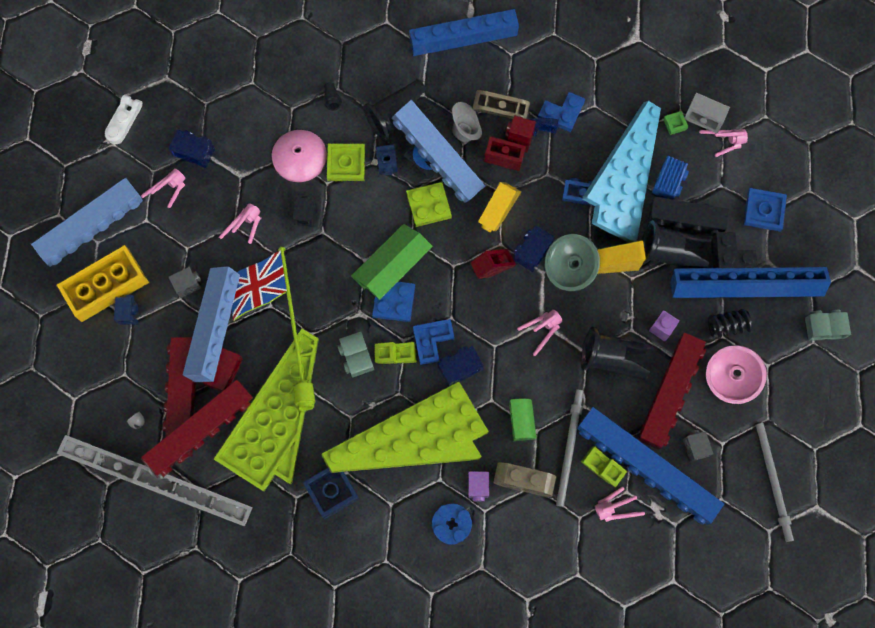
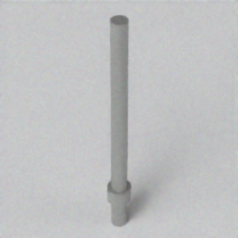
M576 390L574 404H571L570 413H572L556 502V506L564 507L578 421L583 410V406H581L583 390Z
M764 423L756 424L779 514V526H782L785 541H794L790 527L792 524L790 516H787Z

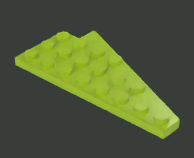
M301 329L297 338L304 380H308L311 383L319 339ZM294 341L214 458L215 461L262 491L266 490L275 475L290 485L293 482L306 412L300 411L295 403L293 386L300 381Z
M457 382L322 453V457L331 473L478 460L482 456L473 441L484 436L489 431L460 382Z

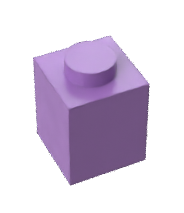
M663 310L649 332L666 341L679 323V320Z
M469 472L468 498H473V501L477 502L485 501V498L489 497V472Z

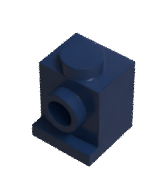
M394 145L376 147L379 175L388 176L398 172Z
M122 295V297H116L114 320L120 325H138V320L135 318V315L138 314V304L134 301V296Z

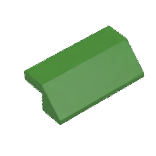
M403 224L351 277L364 290L367 288L380 300L433 246L419 232Z

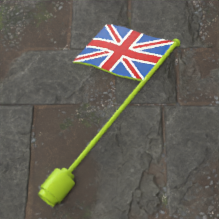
M279 247L278 252L267 259L237 272L240 274L232 305L233 321H235L243 314L266 305L287 292L300 381L293 386L295 403L300 411H307L313 409L316 402L313 384L308 382V380H304L284 254L286 249Z

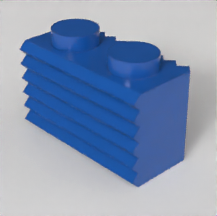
M667 156L652 194L672 200L675 196L679 197L683 188L680 186V183L686 180L689 173L686 170L688 163Z

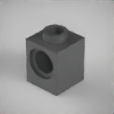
M190 267L169 276L180 298L201 289L198 283L201 281V278L197 271L193 272Z
M694 430L687 433L688 436L683 439L690 462L713 455L706 431L700 433L699 430Z

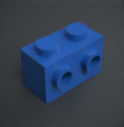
M576 178L566 180L562 201L592 205L582 200L593 181L584 183Z

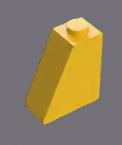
M500 182L478 221L482 224L481 228L488 232L492 230L497 231L522 191L506 182Z
M643 241L598 249L600 266L597 274L639 271L646 259Z

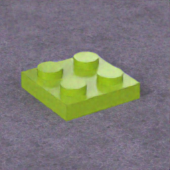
M328 144L327 181H364L365 144Z
M442 182L406 191L415 227L452 218Z

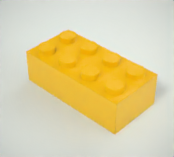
M124 245L57 284L74 316L83 322L114 304L116 297L129 295L148 284L149 281L130 250Z

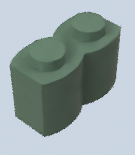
M832 310L829 313L813 311L805 318L808 340L844 339L851 335L847 312H841V310Z
M362 332L339 339L341 344L337 346L340 355H345L347 362L343 364L347 374L351 373L353 378L374 370Z

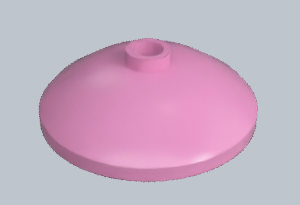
M294 130L284 134L277 140L272 150V162L275 170L280 176L292 182H306L315 178L322 172L327 161V151L323 141L316 134L306 130ZM296 149H301L299 153L295 152Z
M738 345L724 347L717 351L711 357L706 369V379L711 391L719 399L732 404H742L755 399L763 390L767 378L766 367L761 357L753 350ZM736 369L740 370V371H741V375H740V376L735 375V374H734V370H736Z

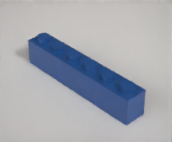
M515 9L411 29L409 30L413 56L517 36L519 23Z

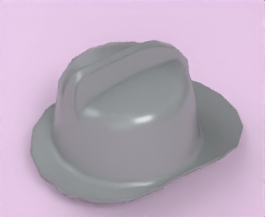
M456 103L452 108L454 120L452 132L462 144L479 139L482 135V130L475 110L467 103Z

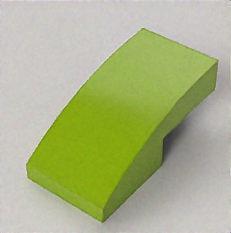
M416 343L375 344V363L417 362Z
M595 446L591 447L581 461L591 471L614 487L619 484L627 473L617 462L609 459Z

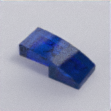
M529 119L536 121L533 136H537L538 130L556 134L559 119Z

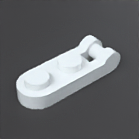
M128 95L122 96L120 105L105 130V137L108 142L119 144L124 140L141 110L142 101L133 100Z

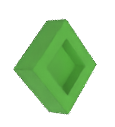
M682 111L667 115L663 119L670 135L688 129Z

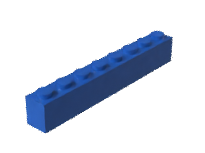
M827 267L674 269L670 282L673 298L825 296L831 284Z
M594 407L578 426L579 434L583 438L593 440L598 449L612 454L611 458L619 464L624 463L628 466V471L635 476L639 474L645 479L644 482L648 486L659 489L661 491L660 494L664 498L672 499L678 503L677 507L693 514L694 520L702 525L704 523L706 525L711 524L724 506L722 501Z

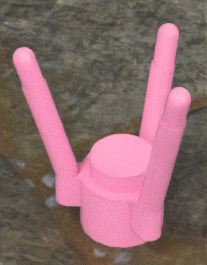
M745 129L719 130L718 133L710 130L699 131L700 134H715L716 137L728 136L730 144H734L715 153V157L741 148V144H745L748 139Z
M173 169L165 178L143 193L141 198L146 197L150 193L154 194L168 183L172 188L177 187L167 206L171 208L180 190L185 186L183 183L185 180L184 175L179 170Z
M247 204L245 209L223 231L219 238L222 239L231 229L232 233H235L244 221L247 223H252L253 221L254 224L248 243L251 244L257 225L261 220L258 216L261 211L256 206Z
M557 311L545 312L542 316L517 328L520 331L541 320L542 323L533 329L534 332L544 326L547 329L551 328L550 332L534 351L533 356L538 354L554 332L560 328L558 324L562 322V318Z
M624 487L599 500L598 504L595 505L599 519H605L606 522L614 519L643 516L645 512L612 515L615 513L614 508L637 499V496H632L614 504L608 502L622 492Z

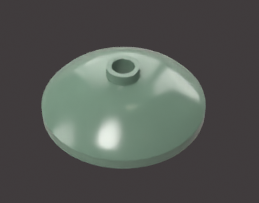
M568 234L558 238L549 247L545 257V270L549 280L562 290L578 291L584 289L593 282L599 271L600 257L596 246L588 238L578 234ZM576 261L579 262L578 267H575Z

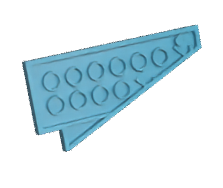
M650 101L643 102L582 200L595 206L592 219L593 225L628 243L637 242L661 111V108Z

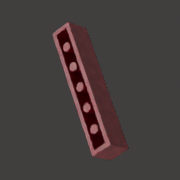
M685 332L680 336L637 438L640 442L657 450L667 446L670 439L668 435L669 430L675 427L678 420L675 417L676 413L682 410L685 403L682 400L685 393L688 394L692 386L690 379L697 374L699 369L697 365L698 360L702 359L706 352L704 348L705 341Z
M171 337V343H168L167 346L170 362H167L166 365L169 380L165 383V392L168 393L167 401L164 402V411L167 412L166 420L163 421L165 438L195 414L196 382L183 375L192 337ZM193 449L187 453L189 457L193 456Z
M236 380L143 455L141 460L156 478L159 476L164 478L173 470L171 467L176 462L181 464L189 457L187 453L192 449L196 451L205 444L204 439L208 436L214 437L220 431L219 427L222 424L228 425L236 418L235 414L239 410L244 412L249 408L253 397Z

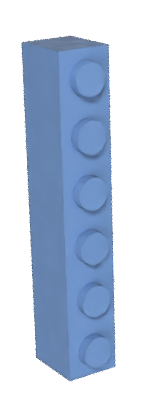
M412 100L394 114L392 119L394 120L393 124L395 127L406 134L407 141L418 148L420 156L424 159L426 158L431 163L430 167L433 171L439 172L443 177V182L448 187H452L455 191V196L460 201L466 203L485 187L483 182Z
M124 178L31 245L50 267L61 262L63 257L75 252L80 245L92 240L94 235L106 230L115 220L123 218L129 210L137 208L143 200L130 182Z
M229 266L210 268L183 372L185 377L194 382H214L240 274Z

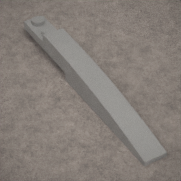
M67 435L64 436L57 451V454L244 527L253 508L170 475H166L164 478L162 476L156 478L145 465Z

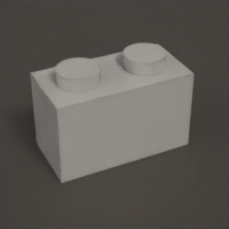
M696 93L684 118L691 123L718 133L730 107Z

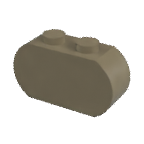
M477 90L472 109L513 119L514 115L527 119L530 102Z
M499 462L497 463L493 483L522 492L552 497L556 476L547 472Z

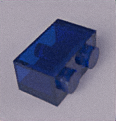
M177 130L168 148L172 156L204 168L207 167L215 150L210 139L204 136L201 138L197 137L187 130Z
M535 225L533 230L529 229L525 234L524 239L526 240L522 245L518 244L516 247L514 261L529 271L534 272L552 245L555 237Z
M465 346L457 351L458 354L452 357L448 355L440 360L441 363L438 364V368L448 387L483 370L484 365L473 346L469 348Z

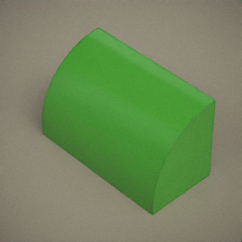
M511 399L509 408L513 442L537 439L532 400Z

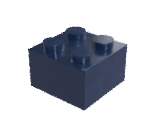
M329 468L303 482L324 520L359 500L344 472L331 473Z

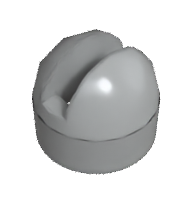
M138 412L129 418L127 423L133 429H140L144 425L145 419Z

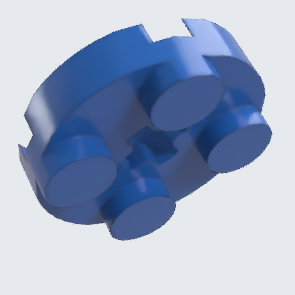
M458 504L443 505L433 516V532L445 544H458L465 540L471 532L472 520L470 514L464 507ZM451 518L455 519V523H458V526L453 527V530H450L449 526L446 525V522L450 521Z

